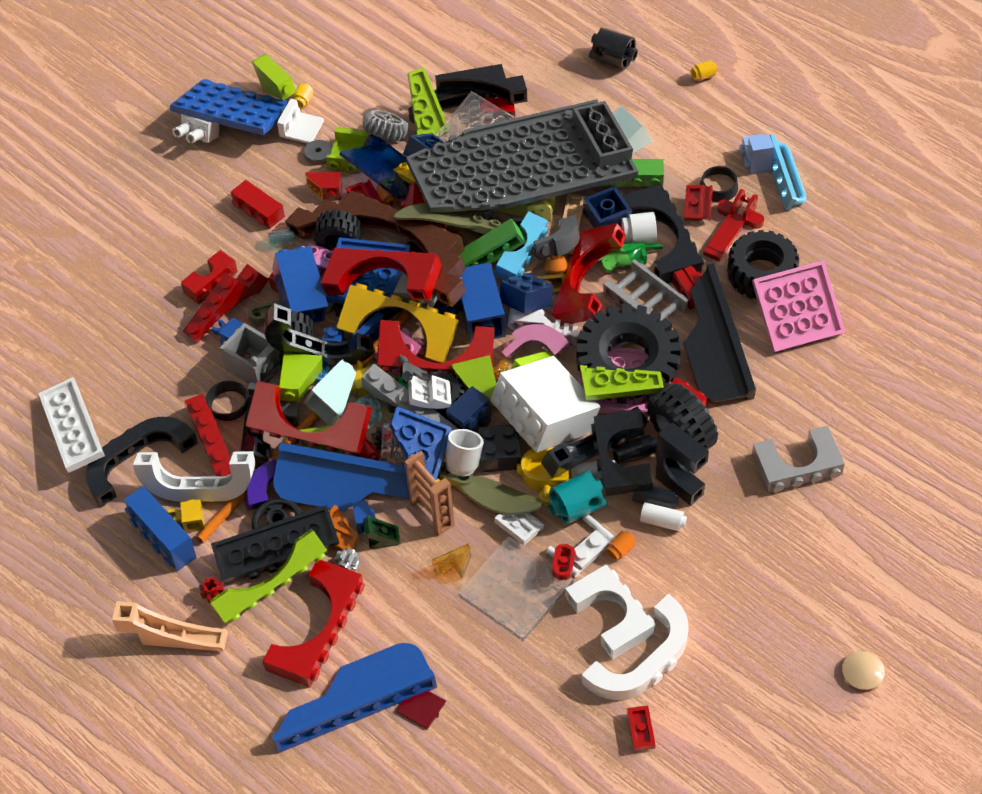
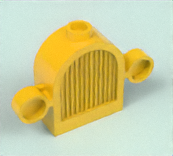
M554 447L537 453L531 449L525 453L521 463H517V475L522 476V480L527 487L541 491L539 499L543 500V506H548L550 488L569 480V470L551 478L541 464L547 451Z

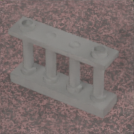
M635 259L632 260L631 273L618 284H614L610 280L603 284V295L619 308H622V304H631L632 310L636 311L637 306L642 305L647 307V314H650L649 310L663 298L667 299L671 304L660 312L661 321L677 308L684 313L688 309V299L683 294L678 293L649 271L644 264L639 263ZM637 277L644 282L631 294H627L622 290ZM650 287L657 292L644 305L636 301Z

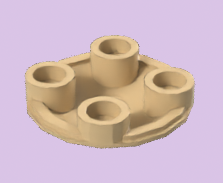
M857 651L851 653L845 658L842 665L844 682L860 690H876L885 676L881 660L869 652Z

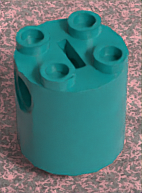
M590 470L549 490V509L554 517L559 516L565 524H570L607 506V503L601 492L604 490L601 481L595 480Z

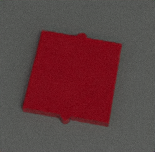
M425 691L403 700L396 712L428 730L435 718L439 717V712L445 705L446 700L430 691Z

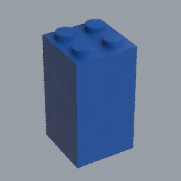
M300 246L293 250L283 249L275 253L272 271L282 306L291 309V311L301 312L303 315L309 316L313 323L323 322L328 304L321 285L312 247Z
M485 263L465 267V272L460 278L464 281L466 293L459 299V306L469 344L472 341L475 326L493 327L494 339L506 337L505 313L491 264Z

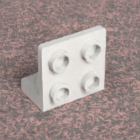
M290 99L277 122L279 135L283 138L308 144L314 141L324 122V118L301 113L297 100Z

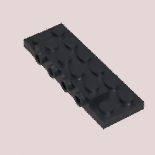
M325 505L211 543L223 583L240 577H248V580H253L260 577L259 573L265 571L268 573L277 572L279 567L283 566L287 561L294 541L310 529L315 532L325 548L340 544L328 506Z

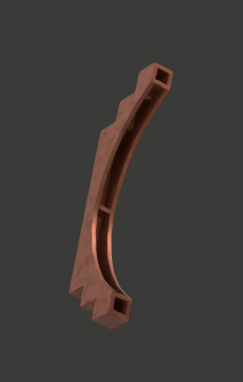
M351 191L339 204L324 199L313 212L298 207L285 220L290 234L304 239L314 235L317 217L322 212L326 213L327 210L333 211V209L350 212L360 221L361 228L381 229L401 235L415 243L425 253L438 255L442 264L434 287L438 301L453 307L466 293L464 281L460 278L465 272L462 258L459 256L465 249L462 238L458 234L450 233L444 228L436 227L430 222L422 220H396L394 215L400 210H396L387 204H382L375 199H370L361 193Z

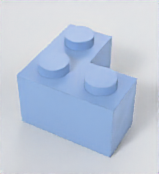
M759 134L743 137L742 144L739 146L740 154L744 155V165L749 169L750 174L771 171L774 146L770 135Z

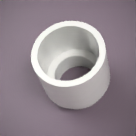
M654 212L629 214L628 217L621 218V229L626 234L624 244H657V227Z
M457 429L450 432L444 455L446 469L458 476L473 474L479 465L484 443L483 438L476 432L467 429Z

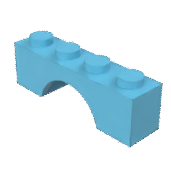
M528 211L520 224V230L526 242L525 246L514 252L504 251L496 265L494 275L506 280L509 277H517L524 273L525 264H530L533 257L531 254L535 251L533 241L546 236L548 220Z

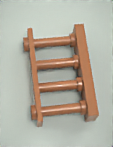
M420 451L409 456L405 461L410 504L415 506L420 502L433 518L434 531L440 536L455 525L451 484L446 478L441 481H436L425 469L424 454Z

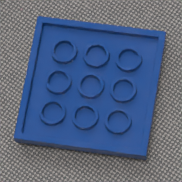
M340 237L336 247L411 252V245ZM390 268L376 269L361 275L350 285L356 286V283L367 286L366 290L372 292L374 289L385 292L384 296L391 298L392 294L395 295L393 292L403 272ZM349 287L345 291L344 296L327 295L325 292L327 302L344 304ZM388 307L384 309L397 310L398 307Z

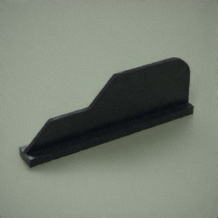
M709 264L690 293L699 321L684 341L687 357L698 391H701L707 397V400L723 402L743 397L751 400L755 397L756 387L715 264Z

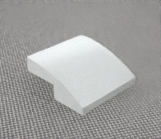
M432 375L429 381L413 376L412 381L408 382L410 405L435 409L449 408L451 406L450 382L448 380Z

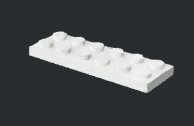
M74 377L38 393L68 473L105 456Z

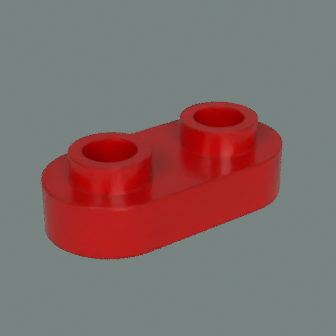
M560 544L555 548L551 573L558 580H567L572 575L575 550L572 546Z

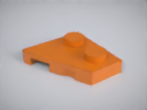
M334 505L330 510V515L340 544L332 547L340 551L345 548L354 549L360 539L359 535L341 514L339 508Z

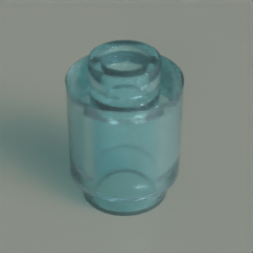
M289 227L272 230L271 233H268L270 246L278 248L293 245V241H295L294 231H290Z

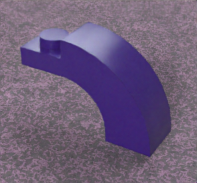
M275 459L262 464L252 475L245 493L247 511L256 509L268 501L266 487L274 480L277 464Z

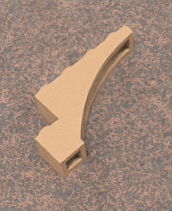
M117 601L112 618L117 632L138 633L142 645L224 652L228 634L227 629L182 622L157 614L132 602Z

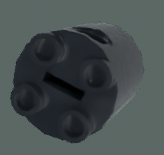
M601 27L598 33H594L591 38L593 46L590 50L589 58L625 70L637 58L636 39L632 36Z

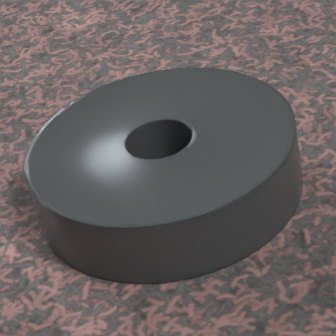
M325 140L311 141L304 149L306 160L314 165L325 164L326 156L332 152L331 145Z

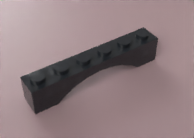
M637 406L631 410H638L639 408ZM641 412V414H642V420H643V426H644V428H645V426L647 425V423H648L649 421H648V419L645 417V415ZM591 434L575 442L562 443L548 450L541 464L551 478L599 455V453L595 454L593 443L597 441V436ZM632 437L623 438V439H620V440L616 441V442L611 446V448L614 447V446H616V445H618V444H620V443H622V442H624V441H626V440H628V439H630V438H632Z

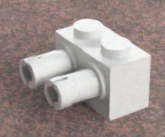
M181 114V125L173 128L172 132L177 138L186 134V139L189 143H195L197 140L209 143L219 137V124Z

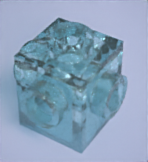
M367 394L355 402V404L372 408L367 429L382 419L381 404L376 398L373 399Z

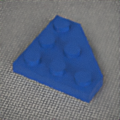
M396 407L389 427L404 455L408 458L422 451L425 469L437 480L451 427Z

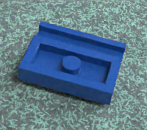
M377 311L353 336L358 332L372 337L374 343L379 338L380 320H384V314Z

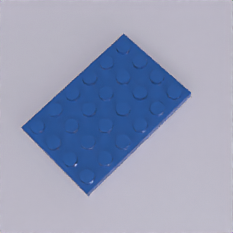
M203 79L170 104V111L264 136L277 124L288 102L285 99H276L270 95H260L254 91H245L239 87H229L223 83H214L208 79Z

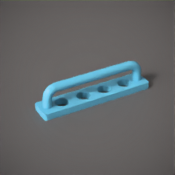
M770 134L774 146L771 171L784 209L791 210L794 204L801 205L805 203L807 199L789 147L782 142H777L776 136ZM780 149L784 152L799 198L796 197Z

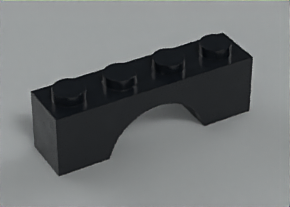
M251 395L247 399L240 452L253 451L255 470L269 461L271 445L264 442V431L262 434L251 432L252 428L246 426L253 395Z

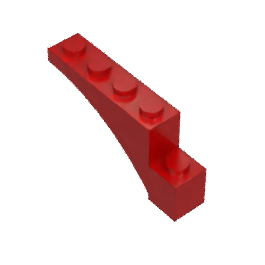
M246 264L237 278L225 272L182 332L199 343L208 330L224 314L256 293L259 294L269 279L249 264Z
M203 394L184 400L190 419L203 444L216 477L231 474L229 466L230 455Z

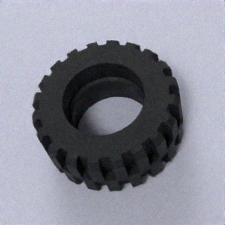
M758 230L755 233L751 231L747 235H742L739 237V240L732 244L729 251L727 276L731 285L735 289L738 288V292L742 295L746 294V297L751 299L753 297L757 298L752 280L799 267L797 248L794 244L792 245L788 238L785 239L782 234L778 233L777 235L774 231L770 230L769 232ZM755 260H766L775 264L777 268L759 270L749 265V263Z
M677 383L670 384L649 400L647 413L658 433L663 427L667 428L671 423H674L707 450L716 444L718 432L712 416H710L708 409L704 407L701 400L692 391L690 392L687 387Z

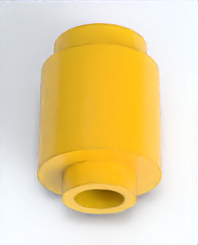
M711 60L696 64L691 68V75L695 81L714 77L717 72V66Z
M306 83L299 84L296 88L297 92L292 97V99L297 100L298 108L300 109L308 105L313 94V89Z

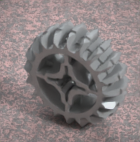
M370 109L366 111L362 119V127L365 131L385 140L402 141L408 132V123L390 112Z

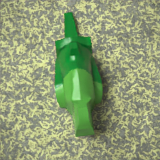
M623 244L622 249L615 250L601 258L600 265L602 270L611 273L615 267L631 266L634 259L646 265V252L663 249V244Z

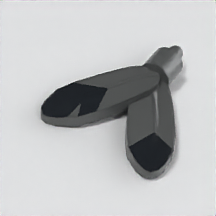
M399 355V362L403 365L402 377L406 382H411L413 375L422 380H430L428 373L410 364L405 356Z

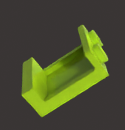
M336 127L332 152L326 156L327 168L361 173L371 144L369 132Z

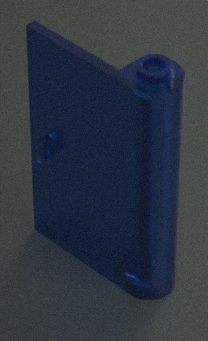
M370 134L366 138L363 147L340 151V156L395 198L402 199L408 194L410 184L393 170L401 163L406 162V156L382 138Z

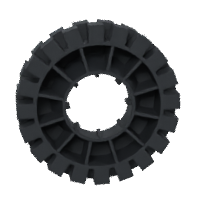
M622 304L621 311L617 310L616 305L606 307V314L601 310L593 314V321L588 319L583 325V331L580 330L576 348L577 369L580 371V365H585L587 368L592 369L605 367V370L621 368L628 372H634L635 370L661 372L663 386L666 388L676 378L677 370H679L681 342H679V335L676 329L672 330V323L667 318L661 321V313L653 309L650 314H647V307L638 305L636 311L632 310L631 304ZM632 342L640 345L645 350V353L648 354V359H645L644 364L639 367L627 369L614 364L611 361V357L608 356V352L612 351V347L619 343ZM657 393L617 397V403L627 404V398H632L633 404L643 403V396L650 400Z

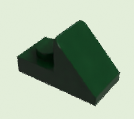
M371 516L363 519L364 534L369 539L370 549L401 544L398 526Z

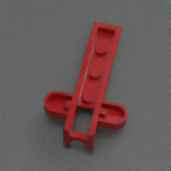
M740 189L733 202L726 199L718 202V212L727 218L708 243L703 252L704 256L720 262L744 225L755 229L761 228L764 225V216L755 212L758 195L753 194L750 199L745 195V190ZM744 202L748 203L743 215L738 214L737 212Z

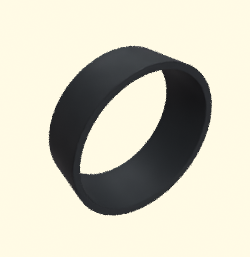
M714 166L703 173L700 185L706 186L704 179L714 174L726 175L735 182L734 186L729 190H713L712 201L731 200L736 196L738 180L733 170L724 166Z
M236 381L219 382L211 387L206 395L208 408L210 407L213 416L219 420L232 421L241 417L246 411L248 393L246 388ZM234 391L240 393L245 398L244 404L232 413H218L212 409L214 399L221 393Z

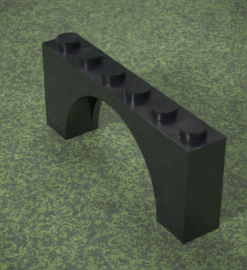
M662 184L622 195L631 208L632 214L654 212L656 221L668 226L676 236L677 244L673 250L666 256L654 261V274L668 284L673 281L674 272L681 269L684 270V268L693 266L696 272H702L704 260L701 255H698L695 242L691 241L688 229L684 228L681 216L677 215L675 204L671 203L667 190H664Z

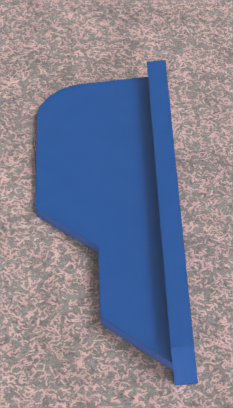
M280 442L273 483L277 494L285 500L319 507L327 505L330 509L336 505L339 510L346 511L353 503L359 502L372 492L409 498L406 469L403 465Z
M399 643L340 667L325 696L289 710L278 732L272 734L277 751L280 753L399 704L410 697L437 688L435 675L432 669L430 670L421 650L410 643Z

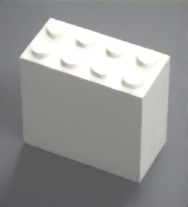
M554 356L501 372L490 400L536 453L589 434L591 424L594 423V416H597L600 405L595 400L586 401L584 388Z

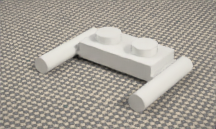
M589 514L584 516L583 521L595 531L574 549L575 557L572 570L574 577H577L581 571L606 551L608 543L615 538L613 534ZM550 546L546 552L553 558L555 549Z

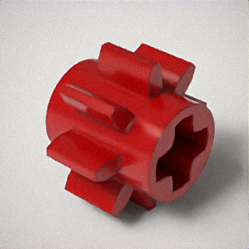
M215 576L209 579L205 578L203 585H199L201 598L205 599L207 597L209 603L211 599L224 591L223 581L217 582Z

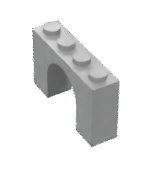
M828 426L809 430L807 442L815 460L805 467H793L783 462L772 439L753 444L752 457L767 493L779 492L789 487H799L810 482L816 483L822 479L836 478L843 474L845 463Z

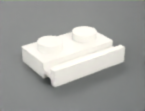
M530 513L519 515L499 514L494 520L495 524L523 546L544 528V524Z

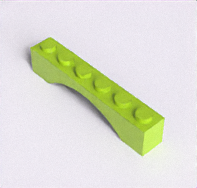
M310 529L294 541L287 561L272 577L260 584L247 588H227L211 599L210 603L224 623L227 621L231 623L241 616L239 613L244 609L248 611L258 604L256 602L261 597L267 598L275 592V587L278 585L284 586L290 582L292 575L295 573L301 574L307 570L309 563L312 561L318 562L324 558V553L327 549L315 532Z

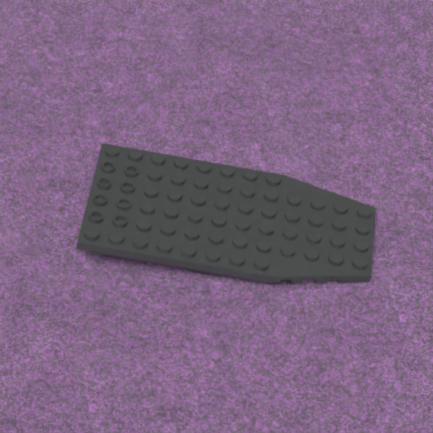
M597 99L470 128L462 131V134L457 137L455 135L449 137L446 142H438L430 149L425 148L406 157V163L430 213L507 209L637 177L639 172L632 161L633 148L606 101L598 102Z

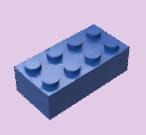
M144 486L124 499L126 504L125 511L130 517L129 522L135 529L138 527L141 530L140 534L145 541H151L154 551L164 556L163 560L169 567L173 566L178 572L197 558L190 536Z

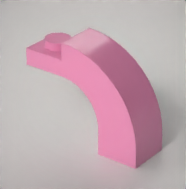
M531 324L512 332L511 334L516 340H510L506 343L505 349L502 352L510 359L527 344L537 342L546 345L558 357L571 344L556 329L542 324Z

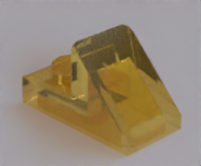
M469 543L432 559L433 570L436 576L446 574L455 568L460 578L463 579L471 558Z

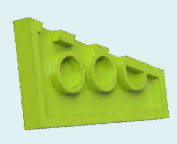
M425 67L409 72L407 75L416 134L433 133L436 136H440L450 132Z
M580 365L586 401L659 393L664 389L661 372L645 370L628 372L621 368L605 370V367L592 369L587 368L585 365Z

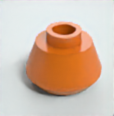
M554 254L547 257L544 270L548 274H563L569 266L564 256L558 257Z

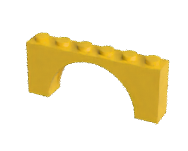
M356 283V286L350 285L336 328L355 333L360 329L364 321L376 311L388 307L403 308L414 314L425 330L427 338L425 357L439 362H446L459 320L455 319L456 315L445 312L444 315L437 313L438 309L427 306L426 309L420 308V303L409 300L408 304L402 302V297L392 294L390 298L384 296L385 292L374 289L373 292L366 290L367 286Z

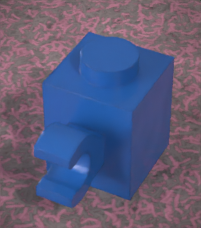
M232 317L227 324L223 320H218L220 328L214 326L211 328L215 335H219L220 343L223 344L243 323Z

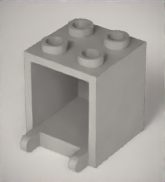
M246 323L237 328L234 334L224 341L220 347L225 369L248 384L250 382L257 383V381L268 383L282 368L283 359L281 351L273 348L267 342L264 334ZM246 353L251 355L247 360L242 358Z

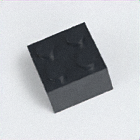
M511 424L479 427V435L484 441L481 452L483 473L517 470V463H521L519 433Z

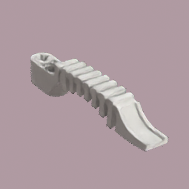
M510 308L507 323L510 329L517 330L531 324L546 325L559 331L572 346L577 347L578 326H573V331H569V323H564V329H560L561 320L551 323L544 316L545 313L542 309L524 314ZM629 342L619 343L613 347H621Z

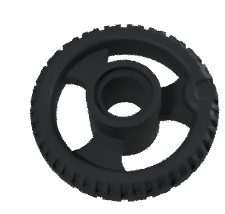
M283 498L268 500L261 504L254 512L252 529L262 527L259 526V520L267 510L270 511L266 516V525L287 518L285 511L282 509L283 507L292 510L295 515L301 514L302 511L297 504Z

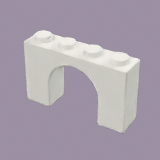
M607 564L565 588V598L576 613L602 600L613 601L624 609L626 613L624 620L601 634V646L612 660L654 635V620L650 615L644 613L641 603L637 599H633L629 588L625 584L622 585L615 570H611Z

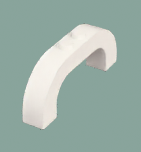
M253 451L233 452L229 463L231 474L221 477H179L172 475L161 466L157 452H138L133 463L138 480L147 490L161 498L181 502L190 499H200L201 501L209 502L234 499L247 489L255 468Z
M667 594L654 607V617L666 627L669 636L634 671L627 674H615L605 669L596 661L582 674V685L601 698L627 700L642 694L652 684H658L663 674L667 670L671 671L676 666L677 660L683 654L687 644L688 619L679 602L670 594Z

